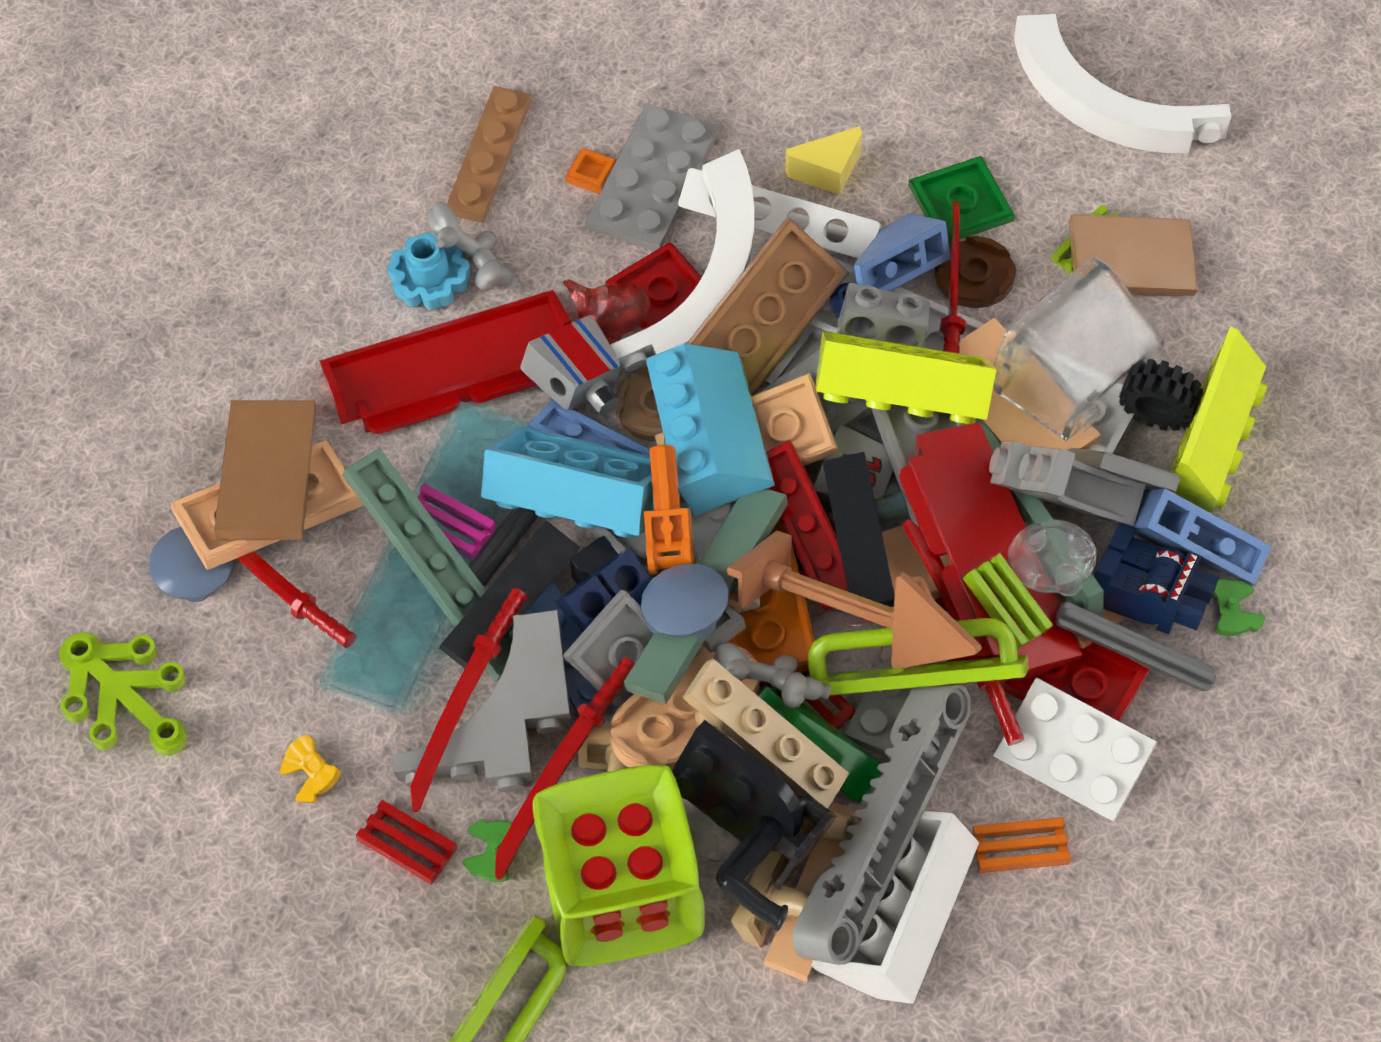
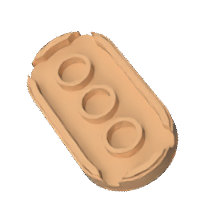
M703 645L701 646L667 704L634 694L617 709L612 719L610 740L614 754L625 766L630 768L644 765L669 766L671 770L673 769L693 732L698 727L695 720L697 710L683 699L682 696L705 662L713 659L716 654L715 651L710 653ZM736 645L746 654L750 661L757 662L747 650ZM748 678L741 681L759 697L761 681Z

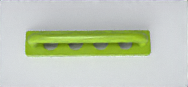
M980 618L956 622L972 637H994L998 642L1000 657L923 664L901 669L890 667L827 673L825 657L830 651L892 645L893 632L890 628L838 632L820 636L813 642L808 652L810 675L807 677L815 678L821 681L823 685L830 684V695L1022 678L1025 677L1029 670L1027 655H1018L1014 634L1005 623L998 619Z
M534 915L524 924L449 1042L472 1041L529 950L532 949L547 960L548 969L502 1042L525 1041L563 981L566 973V961L562 949L541 933L547 922Z

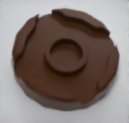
M980 236L966 237L965 241H959L958 305L970 308L990 307L1004 300L1012 290L1016 276L1015 263L1013 264L1010 253L1005 246L993 239ZM949 243L950 253H951V243ZM950 259L936 266L934 272L938 288L948 299Z

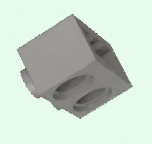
M848 283L838 320L837 333L922 347L928 329L931 300L912 294L878 289L873 286Z

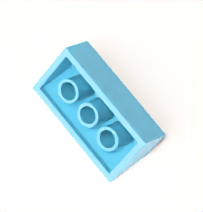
M684 343L646 358L666 445H672L676 449L679 493L694 516L736 501L741 496L753 494L775 485L743 364L738 352Z
M521 426L485 449L481 498L496 501V504L503 508L515 509L522 507L534 510L536 515L543 518L563 517L574 520V523L580 527L594 528L600 526L614 530V534L621 537H637L645 531L644 511H654L650 456Z

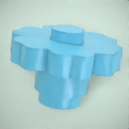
M423 233L419 236L408 238L405 243V249L396 250L392 253L391 262L387 267L390 280L393 282L392 287L395 296L404 301L409 307H416L423 303L429 310H435L440 306L452 304L454 293L466 291L468 281L472 275L470 264L466 260V253L456 246L451 248L437 247V240L431 233Z

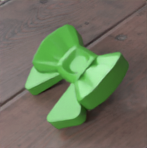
M1218 580L1213 597L1217 600L1220 618L1215 628L1217 634L1235 636L1247 632L1248 629L1256 632L1265 621V616L1241 611L1239 603L1240 600L1253 593L1254 588L1242 580Z
M480 819L468 828V832L471 835L487 842L484 854L463 860L464 866L473 876L478 875L485 880L493 882L507 881L509 877L508 871L504 879H496L495 857L496 851L512 824L511 822L491 821L487 824L485 819Z

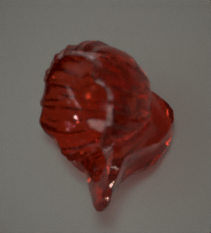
M571 279L563 281L575 303L578 318L581 319L591 314L610 345L620 341L623 335L635 330L645 320L650 308L648 294L635 283H629L625 288L602 285L591 289Z

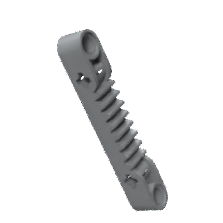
M948 684L911 689L891 730L890 739L894 747L885 751L890 762L878 765L877 769L883 776L870 781L869 784L875 789V792L863 795L862 800L868 806L867 808L856 810L854 814L860 820V823L848 826L847 831L851 834L852 839L842 841L839 844V847L845 852L844 855L832 858L831 862L835 867L828 869L819 877L795 924L792 941L796 953L802 958L845 965L856 954L969 718L971 700L964 686ZM858 900L862 903V906L857 903Z

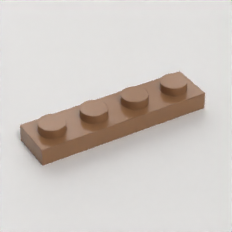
M493 86L447 201V205L454 211L456 217L481 223L485 222L531 104L530 93Z

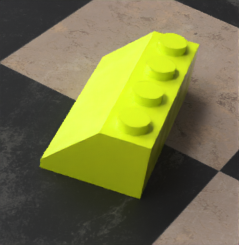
M1231 326L1208 368L1201 387L1203 394L1192 423H1189L1184 432L1170 472L1178 474V477H1180L1177 490L1173 493L1209 513L1213 511L1214 507L1222 509L1231 489V485L1225 483L1227 474L1234 475L1240 464L1243 451L1237 449L1240 439L1247 441L1256 419L1249 416L1252 406L1259 407L1267 389V385L1261 383L1266 365L1240 331Z
M823 331L815 386L817 392L824 393L823 399L832 402L848 403L849 397L865 399V406L874 409L891 410V405L894 404L908 407L907 413L912 415L933 417V413L936 411L951 414V421L973 424L976 418L987 420L997 369L988 358Z

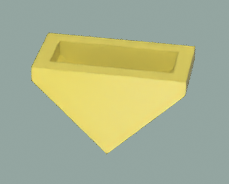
M860 126L786 149L785 172L787 176L840 195L861 155L862 130Z

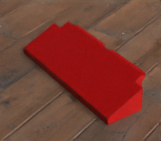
M550 290L319 360L341 425L362 419L366 433L382 434L456 411L462 403L469 401L482 403L537 386L520 369L528 342L570 324L571 320L555 291Z
M980 422L916 435L915 452L917 456L909 457L908 465L900 470L899 481L930 552L935 556L946 555L950 565L943 569L941 577L959 621L991 618L963 578L973 569H977L983 563L989 562L993 557L1001 554L1053 625L1045 633L1017 650L1018 655L1028 656L1029 670L1025 677L1013 678L1015 683L1081 659L1082 653L1073 633L1057 626L1055 623V614L1060 607V603L1010 490L990 483L993 473L989 472V464L993 451ZM982 577V578L984 579V581L986 582V584L989 586V588L992 590V592L994 593V595H995V596L997 597V599H998L999 597H998V595L995 593V591L993 590V588H992V587L990 586V584L987 582V580L985 579V577ZM1009 612L1008 614H1009V615L1011 616V618L1014 620V622H1015L1016 625L1019 627V629L1022 631V633L1025 634V632L1023 631V629L1020 627V625H1019V624L1017 623V621L1014 619V617L1012 616V614ZM973 637L982 647L976 656L980 658L988 656L990 658L1000 657L998 642L994 637Z

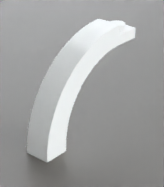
M1056 14L1017 16L1014 41L1024 71L1042 97L1060 114L1079 127L1103 139L1126 147L1162 153H1189L1192 140H1199L1202 143H1213L1219 139H1226L1231 120L1229 104L1169 106L1128 97L1102 84L1079 65L1062 39Z
M740 149L702 165L703 181L711 197L717 223L715 244L710 262L694 291L675 311L645 330L610 345L620 361L621 369L624 368L626 372L644 366L646 358L687 343L751 263L754 245L755 207L752 184Z

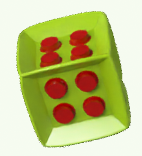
M635 766L585 776L553 785L535 795L533 799L535 827L543 849L544 869L563 956L568 965L594 966L683 946L696 940L703 934L705 928V905L699 888L695 849L681 793L669 766Z

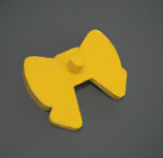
M309 735L300 736L289 745L280 768L282 775L304 770L309 776L295 798L296 801L315 803L317 795H322L329 791L341 775L340 768L328 765L323 757L317 753L315 739Z

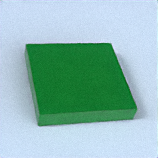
M982 156L909 179L908 186L924 216L946 221L948 243H951L952 201L960 202L959 240L1014 221L1015 215Z

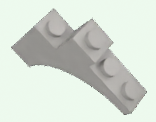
M1002 441L1001 447H997L994 450L989 464V472L993 473L990 481L991 484L1035 496L1040 501L1117 524L1121 522L1134 526L1145 484L1079 462L1074 459L1076 453L1060 448L1031 447L1018 442Z
M557 610L513 616L512 644L504 671L485 703L470 719L453 731L434 777L451 775L452 780L462 781L478 777V771H485L489 787L497 786L499 792L522 790L525 788L524 782L534 781L529 730L536 729V732L539 734H550L562 731L563 725L573 724L565 659L562 657L564 655L561 624ZM427 746L392 755L393 772L398 781L406 780V785H411Z

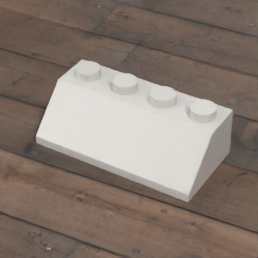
M924 811L852 960L845 965L813 960L811 966L816 971L877 999L913 1004L979 845L976 838L953 813ZM858 900L857 903L862 906V903Z

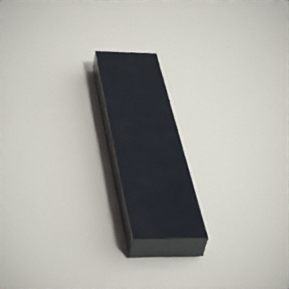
M865 452L824 460L822 463L848 592L888 607H894L895 593Z
M546 520L442 642L439 649L465 669L475 650L473 646L474 641L478 635H484L488 631V627L495 620L494 617L501 610V606L508 598L511 590L517 588L527 595V599L521 605L517 615L526 614L567 565L570 558L577 553L580 546ZM512 622L510 627L507 628L508 630L504 637L501 638V642L499 643V645L512 631L514 622Z

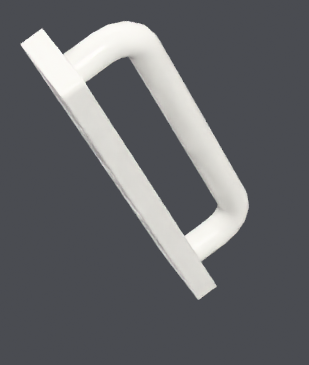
M694 168L688 169L678 202L679 206L716 218L711 197L703 181L702 171ZM752 185L754 200L766 198L770 202V205L754 201L755 218L761 219V221L755 220L754 229L774 234L782 222L790 218L823 249L859 259L881 229V224L878 221ZM795 209H804L806 210L809 216L798 214L792 211ZM834 220H842L847 224V227L836 225L830 222ZM829 239L838 241V243H833Z

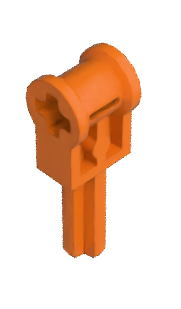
M672 445L654 446L649 451L654 511H644L647 565L651 576L658 575L659 570H666L680 564H696L691 509L680 508L676 449ZM680 552L679 555L662 556L663 553Z

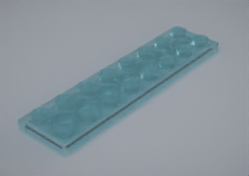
M459 401L413 493L418 497L420 494L419 489L425 483L482 515L495 520L500 506L496 504V501L481 498L485 449L521 426L527 427L529 423ZM433 519L441 529L471 545L474 541L457 531L448 529L442 523ZM390 540L346 627L349 631L351 630L356 634V639L348 648H344L338 643L320 679V685L322 688L402 715L448 617ZM460 555L469 566L472 561Z

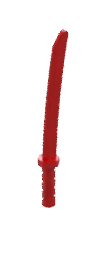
M952 201L948 316L941 318L939 331L944 334L945 343L943 344V351L960 353V335L964 334L966 329V321L962 317L957 316L960 202Z
M907 519L902 524L905 532L924 563L950 616L955 621H959L941 576L945 566L941 558L930 552L920 527ZM976 655L970 656L971 660H974V659H985V658H980V657H978V656H976ZM1006 679L977 682L979 689L982 691L986 690L987 695H989V700L992 707H994L993 710L999 720L1001 730L1004 732L1003 735L1007 745L1012 746L1024 740L1023 734L1020 732L1021 729L1015 719V714L1012 707H1010V702L1007 695H1005L1006 692L1002 685Z
M255 551L236 558L262 583L291 606V615L295 618L309 619L308 621L315 626L317 625L321 631L326 632L333 640H337L336 642L344 648H348L354 643L356 639L355 633L351 630L349 631L343 624L338 623L335 618L330 617L323 609L321 610L316 605L315 596L308 592L302 593Z
M517 588L511 590L508 598L502 604L501 610L494 617L495 620L488 627V631L484 635H478L473 643L475 650L442 712L411 782L410 794L413 812L420 811L439 762L473 690L490 659H495L499 654L501 638L504 637L508 630L507 628L512 624L513 616L518 614L521 605L527 599V595Z
M623 657L618 667L609 676L610 678L605 681L601 689L593 697V700L588 705L582 703L577 709L580 716L546 765L496 851L495 877L497 880L504 879L526 835L535 822L533 814V799L535 795L559 782L594 727L600 728L605 722L601 716L606 711L607 706L609 707L613 702L615 696L622 690L623 685H625V679L635 665L627 657Z

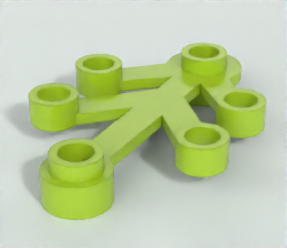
M80 632L69 636L60 647V661L63 667L70 671L68 694L63 697L60 703V708L68 721L73 723L81 722L90 713V706L86 699L89 674L100 683L97 721L92 724L89 730L90 739L99 750H109L119 740V734L115 727L118 701L150 731V741L155 751L165 756L175 755L187 743V733L179 720L163 718L133 690L163 688L168 692L180 690L185 685L186 676L179 663L166 662L158 670L113 671L105 663L133 660L139 665L151 663L157 656V648L153 639L148 635H137L129 643L102 644L95 635ZM146 645L150 647L144 654L136 653V650L141 646ZM78 648H88L86 653H84L83 655H74V652ZM175 672L179 674L173 681L164 680L169 673ZM82 703V707L78 711H68L72 704ZM104 730L111 731L108 738L104 740L97 739L100 732ZM163 730H174L172 736L168 738L160 737Z

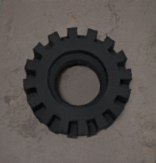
M1148 359L1147 363L1139 360L1136 365L1132 364L1119 395L1120 406H1125L1124 411L1127 414L1134 413L1133 419L1138 422L1143 419L1147 421L1146 425L1152 428L1154 424H1157L1160 430L1167 431L1168 426H1170L1173 431L1180 430V427L1185 429L1189 426V423H1192L1203 394V389L1200 388L1201 383L1199 380H1193L1194 375L1192 373H1182L1183 368L1178 365L1172 368L1169 367V362L1163 360L1160 364H1157L1155 359Z

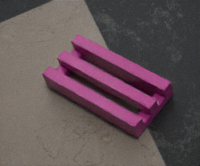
M424 483L419 489L418 500L433 519L442 523L448 529L457 531L474 541L471 545L441 529L457 552L473 561L495 532V521Z

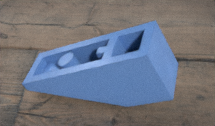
M910 213L883 227L854 264L857 284L891 291L950 259L946 221Z
M1165 488L1144 490L1135 524L1131 526L1136 528L1135 534L1163 548H1175L1185 556H1187L1188 552L1201 556L1199 563L1252 585H1255L1272 547Z

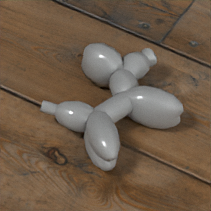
M436 202L433 208L427 212V222L430 230L437 236V247L451 248L456 246L467 253L479 269L475 278L479 289L488 291L493 289L495 284L500 286L507 285L510 289L515 288L518 283V277L512 276V272L506 266L495 261L494 256L490 252L496 244L495 234L491 231H484L475 238L470 237L460 230L454 211L447 204Z
M726 642L718 644L715 648L716 654L713 659L739 681L748 678L770 683L773 687L782 691L783 703L789 708L799 707L805 699L817 700L819 697L827 700L829 698L830 684L823 685L821 681L815 678L804 677L800 672H795L798 663L793 656H779L773 665L750 661L746 654L735 644Z

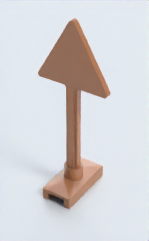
M778 530L728 566L727 575L739 579L738 590L728 597V606L742 611L769 589L779 592L787 590L890 628L893 632L891 666L894 669L972 656L982 649L981 645L904 572L896 577L894 608L793 572L791 568L792 535Z

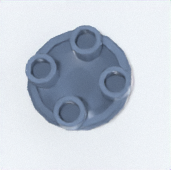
M182 527L170 530L158 540L150 554L149 570L155 585L165 594L178 599H187L191 602H201L227 582L234 569L236 559L206 570Z
M680 564L663 570L649 582L642 594L641 610L648 629L653 633H664L670 636L693 635L696 638H706L714 633L716 629L715 622L721 618L728 606L729 590L723 577L712 568L699 564Z

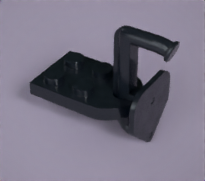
M704 720L693 732L673 767V775L683 799L689 801L711 818L719 827L724 828L741 841L740 845L719 868L716 874L718 886L753 915L773 926V930L777 932L785 921L788 905L779 906L747 883L746 880L771 851L779 850L790 859L773 886L780 891L798 870L834 822L837 815L811 797L796 796L783 779ZM803 816L816 825L808 836L800 831Z

